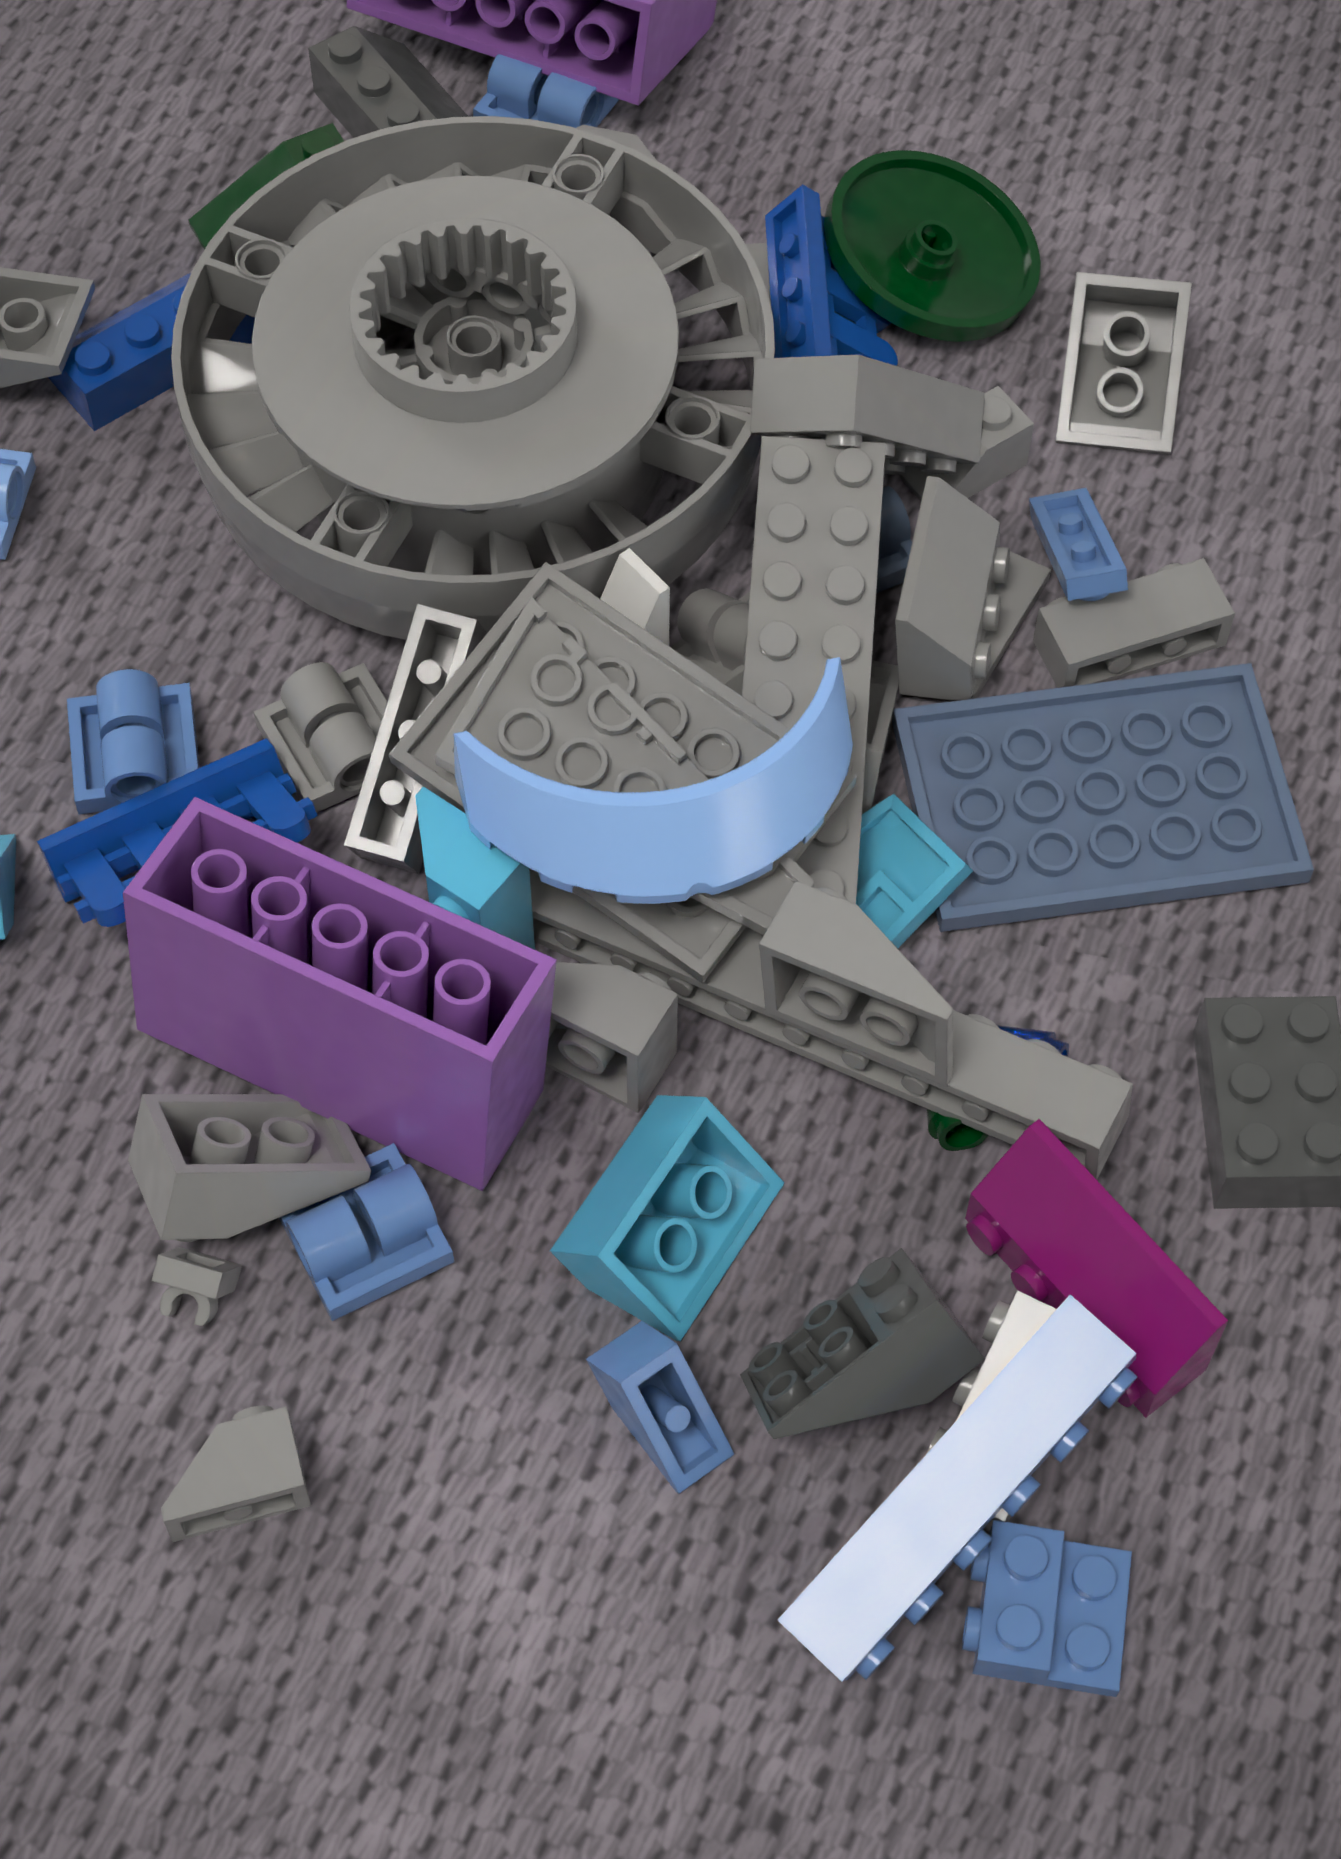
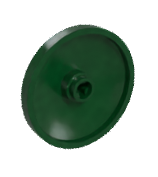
M911 150L888 151L872 155L852 166L844 174L827 205L824 216V236L828 253L838 274L850 290L866 306L889 322L912 333L932 339L955 342L974 341L994 336L1007 329L1020 317L1038 286L1041 268L1040 254L1035 236L1024 215L1014 202L994 183L975 170L949 158Z

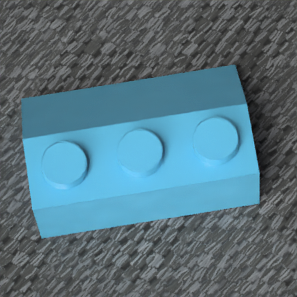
M422 787L415 795L429 902L535 950L529 868L515 861L496 846L492 845L491 849L485 846L470 831L464 812L427 788Z
M657 1095L555 1242L550 1252L588 1290L674 1340L681 1341L784 1185V1182L707 1097Z

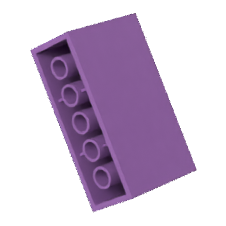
M347 0L346 8L495 58L498 54L542 68V74L549 76L554 72L596 87V92L639 105L707 33L714 22L717 0Z
M194 797L123 892L137 1030L269 1092L283 1094L298 1101L302 1107L327 1119L334 1117L345 1122L351 1130L385 1146L394 1143L400 1153L483 1191L544 1089L557 959Z

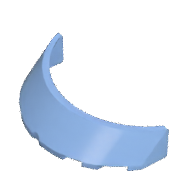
M840 657L826 660L825 672L813 700L801 718L778 742L761 755L735 770L701 783L680 788L650 792H610L571 786L541 777L507 761L483 745L468 731L453 734L456 783L470 831L489 849H491L492 845L496 846L515 861L538 872L541 882L570 893H572L575 886L591 891L614 894L617 902L633 904L681 902L698 893L715 895L739 887L771 871L774 861L793 849L799 842L802 841L806 844L824 823L825 814L834 802L845 776H847L853 747Z

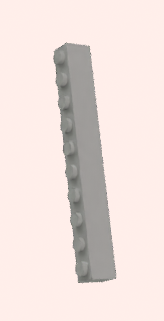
M529 868L535 942L581 963L621 965L637 974L641 972L653 974L666 982L671 990L678 994V1004L931 1111L938 1112L943 1116L960 1119L962 1124L1013 1145L1031 1124L1040 1119L1097 1180L1129 1118L1133 1084L1123 1080L1114 1070L1099 1064L1086 1065L1064 1056L1054 1046L1038 1039L1025 1040L1001 1030L993 1021L981 1015H964L953 1010V1077L947 1087L770 1015L765 1010L759 943L764 935L746 927L702 984L577 894L541 882L538 872Z

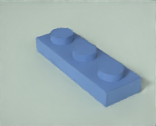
M1087 488L1029 498L1032 523L1068 601L1077 599L1096 601L1105 598L1109 593L1128 590L1127 569Z

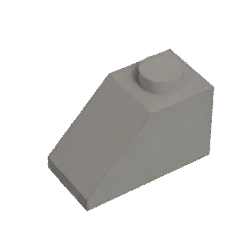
M997 386L984 393L979 464H956L955 474L925 473L920 471L921 466H907L905 474L900 475V479L920 501L922 500L927 476L940 477L966 498H969L1027 465L1034 423Z
M270 1406L250 1407L236 1413L232 1421L216 1425L161 1507L163 1522L172 1542L311 1506L287 1406L273 1409Z

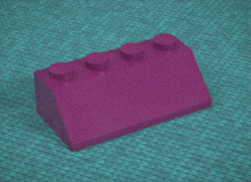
M1040 1119L1035 1121L1023 1132L971 1192L965 1217L968 1221L966 1224L968 1234L983 1253L988 1256L997 1253L1013 1271L1011 1272V1279L1018 1291L1056 1309L1069 1295H1072L1137 1353L1136 1359L1128 1368L1138 1377L1117 1402L1125 1407H1130L1133 1404L1147 1418L1207 1370L1228 1320Z

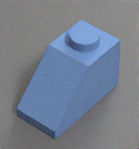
M641 1321L586 1359L612 1409L678 1494L734 1455L678 1344Z

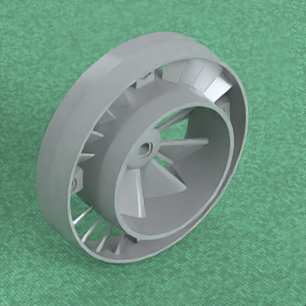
M473 116L417 121L380 129L346 140L312 155L284 171L255 192L223 224L210 240L194 266L181 296L174 323L171 360L174 390L190 455L219 518L237 545L266 575L283 589L313 608L345 623L381 635L407 640L417 604L477 619L488 633L545 562L600 599L619 554L630 548L667 585L671 584L698 561L721 535L737 511L748 488L762 438L761 435L750 433L755 359L774 358L775 342L773 315L767 288L755 259L738 231L719 208L690 182L642 152L598 134L566 125L533 119ZM466 175L495 176L545 185L592 204L618 221L647 250L656 254L653 256V259L663 275L675 269L681 272L700 292L674 303L677 319L716 309L733 337L678 349V362L742 358L746 366L751 390L685 391L672 386L665 405L651 428L633 449L601 475L575 490L548 501L524 508H517L514 505L491 509L485 516L476 517L466 515L455 509L409 505L381 498L354 488L331 476L313 462L310 463L289 443L283 434L277 431L265 409L258 390L253 365L252 344L229 340L246 315L256 316L261 296L272 274L284 257L313 228L339 210L372 194L414 181ZM426 275L425 285L422 287L411 283L405 284L406 296L403 299L390 297L391 310L388 314H379L381 328L379 331H376V338L384 340L408 327L416 329L414 333L415 349L385 350L386 355L396 353L399 356L401 370L414 364L419 367L420 378L424 380L434 372H439L442 374L445 384H452L459 374H466L472 384L480 383L483 372L486 371L492 372L498 378L505 377L506 365L509 363H514L523 368L526 367V353L530 350L542 352L541 338L543 335H551V324L543 318L538 310L533 308L518 315L498 310L487 301L483 293L476 291L469 297H451L434 287ZM664 470L702 484L699 489L674 510L651 525L647 526L640 521L649 509L658 491ZM315 517L321 523L311 540L296 533Z

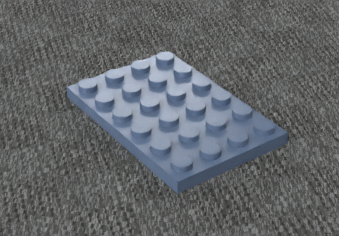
M1251 663L896 708L893 710L892 725L912 812L973 870L935 910L940 932L1309 883L1314 868Z

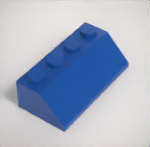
M191 273L78 334L62 374L48 377L93 431L100 429L174 387L171 360L173 328L180 299ZM246 315L229 341L252 343L255 317Z

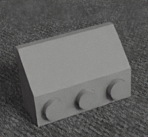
M927 476L895 619L899 694L959 701L973 698L976 679H987L991 657V643L984 642L986 630H997L1001 597L1000 595L993 594L995 583H1006L1010 548L1000 547V522L940 477Z

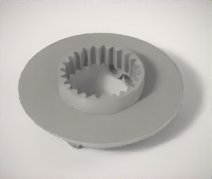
M466 175L414 181L388 188L352 203L319 223L290 250L272 274L261 296L256 312L252 335V353L258 390L270 419L277 431L283 434L289 443L310 463L313 462L331 476L354 488L381 498L409 505L455 509L466 515L477 517L485 516L491 509L514 505L517 508H524L575 490L601 475L633 449L654 424L665 405L673 385L678 363L679 329L676 307L661 269L639 240L614 218L592 204L545 185L511 178ZM427 275L428 280L434 287L451 297H469L476 291L483 293V296L491 305L505 313L518 315L525 313L530 308L536 309L551 324V335H543L541 338L542 352L530 350L526 353V367L523 368L514 363L507 364L505 377L498 378L492 372L486 371L483 372L480 383L472 384L466 374H459L452 384H445L442 374L439 372H434L424 380L420 378L418 366L413 364L401 370L399 356L396 353L386 355L384 341L382 338H376V331H379L381 328L379 314H388L390 312V297L403 299L406 296L405 284L411 283L422 287L425 285V276Z

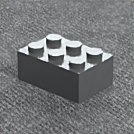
M1336 996L1205 998L1193 1034L1214 1209L1341 1207V1029Z

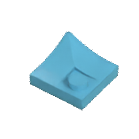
M892 794L862 814L856 905L861 908L898 949L973 870L895 794Z

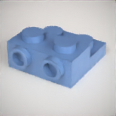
M993 1520L989 1536L992 1538L991 1542L971 1563L970 1580L983 1582L980 1608L967 1607L963 1630L962 1650L975 1652L972 1674L1117 1697L1120 1689L1132 1551L1064 1541V1531Z

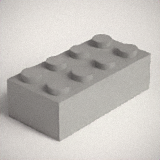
M862 355L755 359L750 433L773 437L825 439L826 446L860 448L861 442L886 443L884 474H905L906 466H921L920 471L925 473L955 474L956 464H979L984 392Z

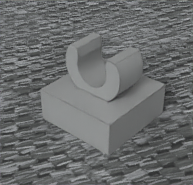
M182 1247L158 1254L152 1281L170 1286L165 1290L160 1300L161 1315L168 1317L174 1315L180 1306L183 1294H189L198 1303V1312L195 1316L194 1324L199 1326L208 1324L217 1314L218 1298L234 1292L242 1265Z

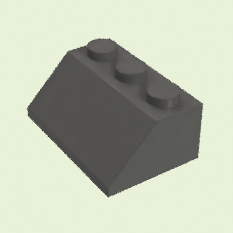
M352 26L308 48L314 93L353 138L380 129L417 121L469 117L403 43L357 26Z

